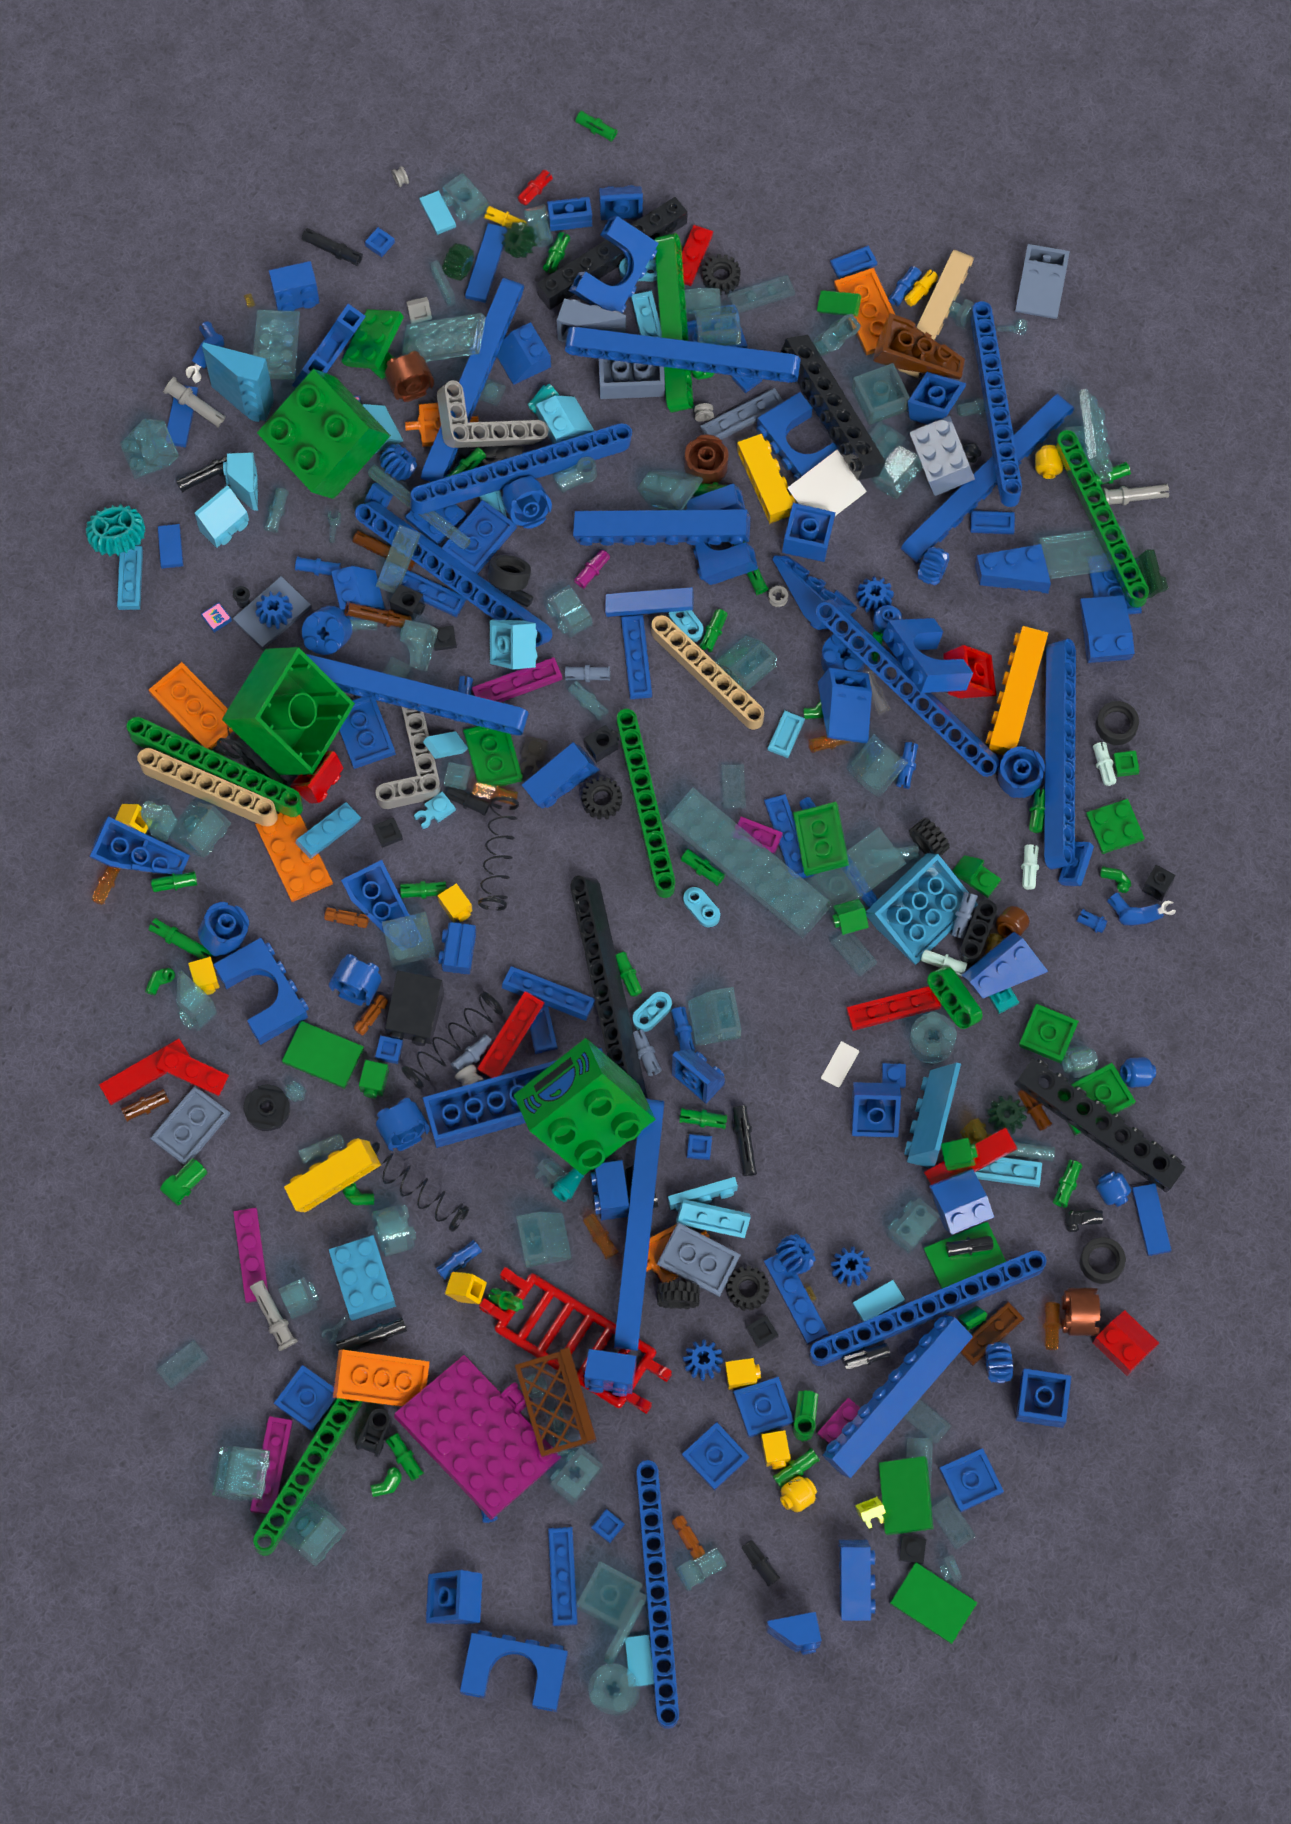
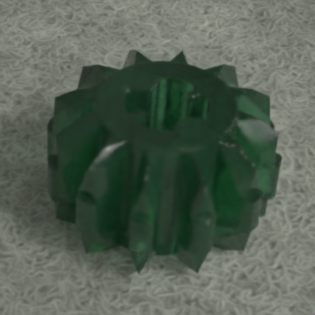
M512 222L511 227H506L507 233L502 234L505 240L501 243L505 247L504 251L514 258H527L528 253H533V246H537L534 240L538 236L534 233L535 229L525 222Z
M455 243L449 248V252L443 260V274L451 279L462 281L474 264V251L466 245Z
M1011 1095L1008 1096L1007 1101H1005L1003 1096H999L998 1102H991L992 1108L988 1109L987 1114L991 1116L988 1119V1123H996L993 1127L994 1131L998 1130L999 1127L1003 1129L1009 1128L1010 1133L1014 1134L1016 1128H1023L1022 1122L1026 1121L1027 1116L1023 1114L1026 1111V1107H1018L1021 1102L1020 1099L1012 1102ZM1005 1111L1010 1112V1114H1009L1010 1117H1009V1118H1005V1117H1004V1116H1005V1114H1004Z

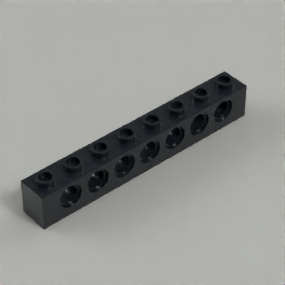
M674 197L631 225L655 240L657 237L672 234L686 225L688 211ZM605 240L538 282L537 294L548 309L551 310L562 303L564 298L568 299L575 295L569 289L579 272H587L599 280L618 268L621 261L626 257L619 247Z
M808 335L786 338L780 353L793 354L801 359L797 382L809 400L811 407L817 413L820 422L824 425L830 438L837 446L839 453L849 466L850 471L857 480L878 477L886 461Z
M1033 1058L1014 1085L1081 1131V1133L1145 1179L1156 1184L1158 1188L1166 1193L1171 1190L1186 1168L1182 1165L1181 1159L1175 1155L1165 1153L1160 1144L1155 1141L1150 1142L1144 1138L1142 1131L1135 1127L1130 1128L1118 1114L1114 1113L1112 1115L1105 1110L1106 1106L1100 1101H1093L1086 1096L1087 1093L1078 1086L1074 1088L1067 1083L1068 1079L1060 1073L1055 1074L1049 1070L1048 1064L1044 1061ZM1039 1078L1047 1079L1049 1087H1041L1038 1082ZM1058 1092H1065L1068 1096V1101L1063 1102L1059 1100ZM1077 1105H1083L1087 1109V1115H1080L1076 1109ZM1099 1118L1104 1120L1106 1123V1128H1098L1096 1125V1119ZM1115 1132L1122 1133L1125 1137V1142H1118L1115 1139ZM1134 1146L1142 1147L1144 1155H1136ZM1154 1159L1162 1162V1170H1157L1153 1166Z

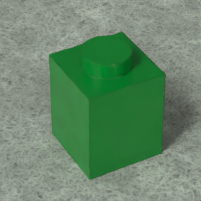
M859 899L833 906L835 913L832 915L833 925L835 928H839L843 935L869 928L865 907Z
M365 1060L359 1083L360 1092H363L364 1096L369 1098L383 1097L389 1074L388 1065Z
M969 1138L941 1144L948 1171L976 1165L974 1158L978 1157L975 1144H971Z

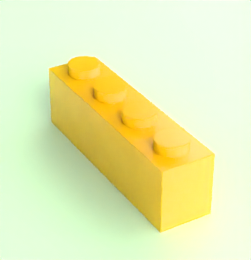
M762 434L739 441L737 443V452L769 524L790 517L792 505L796 501L793 495H789L787 491L788 484L785 477H781L779 473L780 466L777 459H773L771 456L772 449L769 441H765Z
M357 1138L350 1141L342 1151L338 1150L328 1155V1159L323 1163L319 1162L309 1167L307 1173L290 1179L291 1183L284 1186L295 1210L305 1213L381 1166V1163L370 1142Z

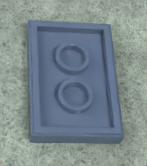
M280 577L233 618V621L262 649H265L311 608V604L285 579ZM270 591L274 596L280 591L282 597L287 596L289 603L293 606L291 611L292 619H287V626L280 623L279 629L275 625H272L270 629L267 628L266 623L261 624L259 622L260 617H257L255 613L258 609L256 603L261 601L262 595L269 597Z
M194 1086L150 1139L185 1166L198 1154L231 1113Z
M677 1223L656 1265L688 1282L696 1283L700 1288L720 1297L740 1254Z

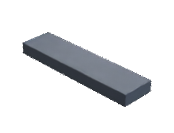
M773 388L701 425L700 429L704 435H713L722 440L757 422L758 417L784 401L776 389Z

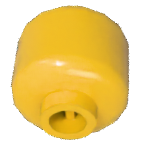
M1054 445L1041 447L1035 455V470L1045 479H1053L1063 471V463Z
M798 1476L782 1486L780 1501L787 1510L791 1509L798 1513L815 1502L817 1491L810 1479Z

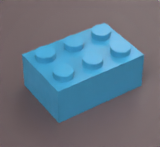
M374 1235L329 1249L351 1321L396 1307Z

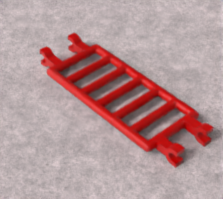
M506 1267L500 1273V1278L519 1289L515 1295L516 1297L524 1300L533 1285L546 1291L520 1332L516 1334L506 1328L515 1311L507 1309L504 1312L485 1298L479 1305L481 1307L480 1310L498 1320L495 1326V1331L536 1358L549 1355L546 1353V1350L573 1309L584 1315L585 1318L565 1347L570 1348L571 1355L593 1321L605 1328L592 1350L602 1351L612 1335L616 1333V1324L538 1275L531 1273L524 1280ZM553 1297L565 1303V1306L537 1347L527 1341L526 1338ZM639 1339L638 1350L645 1353V1355L636 1367L633 1389L646 1369L665 1382H668L672 1371L653 1361L656 1349ZM620 1349L618 1353L628 1355L631 1350ZM586 1358L577 1375L580 1385L589 1390V1388L585 1387L584 1378L587 1364ZM558 1359L550 1360L546 1363L557 1371L560 1368ZM603 1390V1393L592 1392L616 1408H621L627 1401L647 1414L652 1407L651 1402L634 1392L632 1394L627 1393V1396L618 1397L607 1390Z

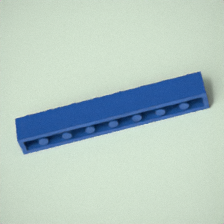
M748 510L575 511L573 537L580 545L590 546L592 543H601L606 546L614 545V543H622L624 545H635V543L656 545L661 542H665L668 545H677L678 542H687L690 545H698L700 542H708L712 545L730 542L731 544L739 545L743 542H749L751 517Z
M947 1315L940 1317L934 1323V1328L919 1340V1345L914 1351L904 1357V1362L900 1367L889 1374L886 1383L875 1390L872 1399L858 1410V1415L852 1422L847 1423L843 1427L842 1433L838 1438L828 1444L822 1456L841 1475L851 1478L973 1336L955 1317Z

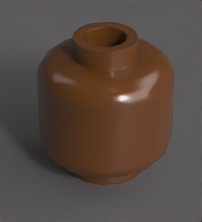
M1010 906L997 918L996 927L999 934L1004 938H1007L1013 932L1021 936L1029 927L1030 920L1022 908Z

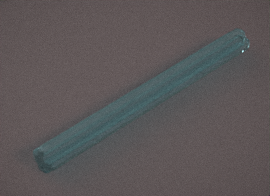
M373 465L368 471L369 477L410 508L411 492L379 467ZM431 511L425 514H418L462 549H466L471 543L468 536L437 512Z

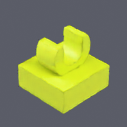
M878 1497L855 1505L858 1515L868 1528H872L870 1521L874 1517H877L881 1524L884 1523L882 1514L886 1512Z

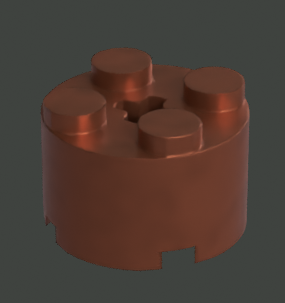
M413 351L408 355L392 358L387 362L388 367L385 371V377L397 400L401 398L404 402H409L427 394L426 390L429 387L433 388V376L424 357L419 352Z
M698 436L697 439L689 442L686 447L685 472L688 478L696 483H719L727 473L728 449L716 436Z
M1068 1288L1067 1291H1064V1296L1061 1297V1308L1066 1310L1065 1319L1062 1320L1063 1333H1068L1069 1336H1098L1099 1328H1095V1321H1100L1099 1294H1096L1097 1288Z

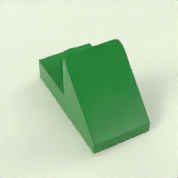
M964 855L952 872L956 877L989 898L1001 882V878L983 867V859Z

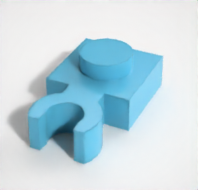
M441 792L426 802L424 806L427 810L418 811L414 815V819L418 820L420 817H425L426 821L421 824L422 829H425L430 825L432 819L439 823L456 811V808L446 795Z

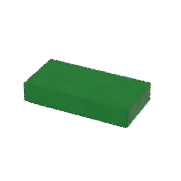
M821 291L817 312L858 317L862 296L855 293Z

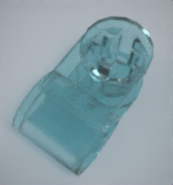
M146 801L143 804L141 817L148 826L150 833L158 840L167 841L178 824V819L174 816L170 806L165 804L161 806L156 805L153 801Z

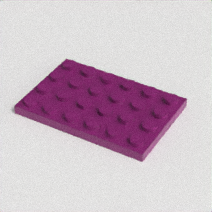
M465 1355L394 1414V1418L490 1520L495 1518L561 1459L558 1453L541 1457L533 1426L519 1412L517 1414L514 1412L515 1408L506 1399L501 1397V1393ZM543 1439L544 1450L552 1449L553 1447Z

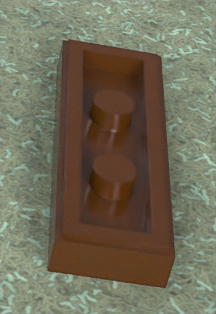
M1007 1302L972 1334L973 1338L960 1353L974 1366L986 1355L988 1344L1000 1342L1024 1318Z

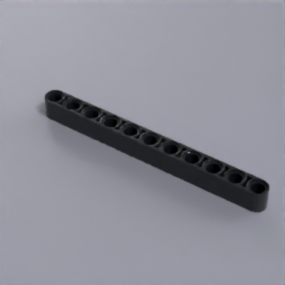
M578 875L572 879L570 889L607 1057L640 1085L645 1098L648 1099L601 886L597 879Z

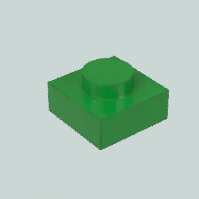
M1136 751L1113 754L1116 777L1139 774L1140 770Z

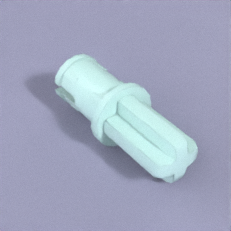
M1101 742L1093 745L1097 760L1096 768L1100 770L1104 785H1114L1116 783L1112 767L1114 762L1110 759L1107 744L1102 742L1101 747Z
M1032 844L1024 846V862L1021 865V869H1023L1022 886L1026 890L1035 888L1036 871L1039 869L1037 864L1039 847Z
M924 950L921 961L940 968L948 966L961 977L967 966L966 962L948 957L949 954L943 956Z

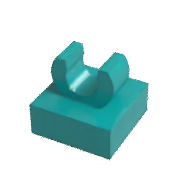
M1011 987L988 996L998 1014L1019 1004Z

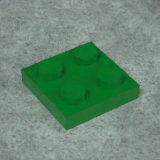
M1128 799L1086 812L1087 820L1102 854L1144 841L1145 839Z
M1036 1004L1019 1047L1061 1064L1079 1021Z

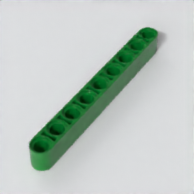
M673 233L655 238V241L659 243L655 256L662 338L689 341L681 242L678 234ZM664 367L666 400L669 411L673 413L693 408L691 370Z
M1070 430L1062 431L1058 435L1056 445L1061 461L1128 603L1135 608L1142 607L1148 598V586L1076 434ZM1069 441L1072 445L1064 446L1061 442ZM1077 459L1080 461V464L1074 465L1070 461ZM1086 478L1089 480V483L1083 484L1079 479ZM1095 497L1098 499V502H1090L1088 498ZM1105 516L1107 521H1099L1097 517ZM1114 535L1116 540H1108L1106 536ZM1123 554L1125 559L1119 560L1115 555ZM1131 573L1134 575V578L1127 579L1124 574ZM1140 592L1143 594V597L1136 598L1133 593Z
M623 709L617 715V730L656 894L659 897L668 898L674 894L675 877L638 720L634 711ZM623 720H630L632 723L624 725L621 722ZM628 740H635L637 743L629 745L626 742ZM633 760H639L642 762L639 765L631 764ZM643 780L646 784L639 786L635 782ZM644 800L651 802L648 806H643L640 803ZM647 821H654L656 825L649 827L645 823ZM653 841H657L661 843V845L658 847H652L650 843ZM657 862H663L666 864V866H664L663 868H658L654 864ZM663 882H667L671 886L667 889H663L659 885Z
M133 717L128 721L127 731L132 742L143 748L154 749L268 798L274 803L276 811L284 815L296 817L302 813V800L296 790L141 717ZM142 729L140 732L135 733L136 730ZM156 738H162L161 740L154 742ZM175 747H181L180 749L173 751ZM194 756H200L198 759L192 760ZM213 765H219L217 768L211 769ZM238 774L237 777L230 778L231 775ZM252 783H258L254 787H249ZM271 792H277L274 796H268ZM291 801L296 802L294 805H287Z
M337 1398L254 1536V1548L259 1555L268 1556L276 1549L362 1406V1401L348 1403L345 1399ZM341 1414L346 1417V1420L338 1424L333 1421V1417ZM324 1435H331L334 1438L329 1444L322 1443L320 1439ZM312 1455L321 1457V1461L315 1465L309 1463L308 1459ZM304 1475L309 1478V1481L305 1485H299L296 1483V1479ZM288 1496H293L297 1500L292 1506L285 1505L283 1501ZM274 1517H281L284 1523L279 1527H275L271 1524V1520ZM261 1538H269L272 1542L268 1547L262 1548L258 1545Z

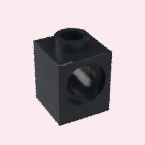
M399 584L390 600L391 610L401 615L411 616L412 620H415L417 615L421 616L426 606L423 594L402 584ZM407 601L414 602L410 606L404 605V603Z
M604 725L584 738V747L597 763L618 750L619 737L613 729L609 730L607 725ZM601 740H605L608 742V744L605 746H601L598 744V742Z
M1155 865L1142 891L1162 902L1176 875Z

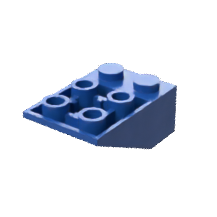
M828 668L818 681L827 738L868 743L872 699L869 673Z

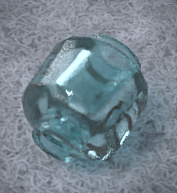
M1082 1045L1066 1051L1065 1060H1062V1066L1066 1073H1070L1074 1078H1079L1092 1074L1095 1071L1096 1066H1098V1058L1092 1048L1090 1049Z

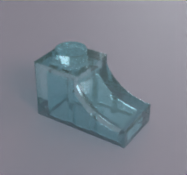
M405 620V624L401 629L400 641L405 643L409 649L410 666L427 672L438 629L429 624Z

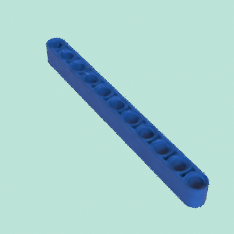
M503 278L459 381L464 392L468 423L474 413L523 294L524 284ZM450 410L451 415L456 418L455 413ZM441 426L421 474V479L428 482L446 478L459 449L445 444ZM453 432L454 436L459 439L458 434Z
M979 301L974 304L972 309L971 328L999 496L1004 506L1014 507L1019 503L1022 491L1016 447L992 308L989 303Z
M580 327L568 329L565 352L574 356L788 383L798 380L801 362L798 356L787 353Z
M1059 394L1050 399L1013 435L1018 465L1021 464L1020 461L1024 457H1028L1036 449L1035 446L1039 443L1042 444L1050 436L1049 433L1053 429L1056 430L1064 422L1063 419L1067 415L1070 416L1073 413L1074 407ZM993 456L973 474L975 480L963 484L904 542L901 550L917 564L920 563L919 560L930 547H934L938 541L941 542L949 534L948 531L953 527L956 528L964 520L963 517L967 513L970 514L978 506L977 503L981 499L984 500L993 491L991 489L998 485Z
M623 423L417 486L411 491L410 508L416 514H425L501 490L507 484H511L520 478L533 476L537 479L623 452L630 446L632 429Z
M370 501L357 506L355 516L359 522L494 620L517 621L521 619L522 621L536 623V630L541 635V640L538 636L536 637V647L548 643L552 639V630L547 624L380 503ZM435 557L438 560V565L435 563ZM469 582L472 584V590L469 588ZM486 594L489 596V602L486 600ZM503 606L505 607L507 614L503 612Z
M825 600L817 606L816 616L978 773L988 777L999 769L1000 759L931 692L921 693L900 662L836 601ZM824 605L831 607V616H827L823 612ZM841 620L847 622L848 631L845 632L840 629L839 622ZM856 636H861L864 639L863 647H859L856 644ZM873 651L880 654V662L872 660L871 653ZM888 667H893L896 670L897 675L895 678L888 675ZM905 682L912 685V693H907L904 690L903 684ZM920 698L928 700V708L920 706ZM937 713L945 717L944 724L936 721L935 715ZM952 729H958L961 732V739L953 738L951 734ZM968 745L976 746L977 754H970L967 749ZM984 760H990L993 763V770H987L984 767Z
M1071 639L1048 644L1046 649L1044 857L1047 867L1051 870L1071 866L1075 860L1076 648Z
M306 654L345 693L512 735L523 734L529 715L528 711L523 708Z
M653 1099L646 1100L656 1120L641 1131L637 1136L614 1343V1348L638 1351L665 1101Z
M1040 1251L1028 1252L819 1340L811 1347L810 1360L816 1366L827 1365L843 1358L845 1355L860 1351L864 1347L872 1346L1038 1276L1046 1266V1257ZM1036 1259L1040 1262L1041 1266L1033 1268L1030 1266L1029 1260ZM1015 1268L1020 1275L1012 1277L1008 1274L1007 1270ZM994 1277L997 1279L998 1285L990 1286L986 1279ZM973 1286L977 1293L969 1295L966 1293L965 1287ZM945 1295H952L956 1302L947 1304L943 1297ZM930 1304L933 1306L934 1312L926 1313L923 1311L922 1306ZM909 1313L913 1320L911 1322H904L900 1315ZM887 1322L891 1325V1330L883 1331L880 1329L879 1324ZM866 1331L870 1338L868 1340H861L857 1333ZM844 1340L848 1343V1348L839 1349L836 1346V1342ZM823 1349L827 1356L822 1359L817 1358L814 1355V1351Z
M646 1460L642 1461L637 1467V1486L656 1715L659 1725L670 1729L678 1722L679 1707L659 1473L657 1465L652 1461ZM644 1468H650L654 1471V1475L651 1478H644L641 1475V1471ZM646 1492H653L656 1495V1499L653 1502H646L643 1499V1495ZM650 1515L655 1516L658 1519V1523L655 1526H648L645 1523L646 1517ZM652 1539L660 1543L659 1549L655 1551L647 1547L648 1541ZM654 1563L659 1564L662 1567V1572L653 1575L649 1571L650 1565ZM654 1588H661L664 1591V1596L661 1599H655L651 1596V1591ZM657 1612H662L666 1615L667 1619L664 1623L659 1624L653 1620V1615ZM663 1636L667 1638L669 1644L665 1648H659L655 1645L656 1638ZM660 1661H667L671 1668L668 1672L661 1673L657 1669V1664ZM666 1685L672 1688L673 1693L670 1697L664 1698L659 1694V1689L662 1686ZM666 1710L672 1711L675 1719L669 1723L664 1722L661 1719L662 1712Z

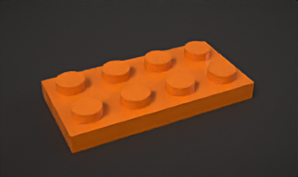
M874 268L834 281V287L837 292L855 293L862 296L858 317H848L865 355L875 353L878 338L890 313L895 315Z
M182 662L148 690L152 697L199 745L212 750L217 745L219 738H226L228 736V725L222 720L228 708ZM229 728V733L231 734L233 730Z
M279 813L277 814L278 819L276 823L272 826L266 827L258 823L255 824L291 902L333 884L319 853L310 859L295 844L296 839L308 831L301 815L289 817Z
M339 1350L333 1398L403 1407L427 1386L429 1361Z

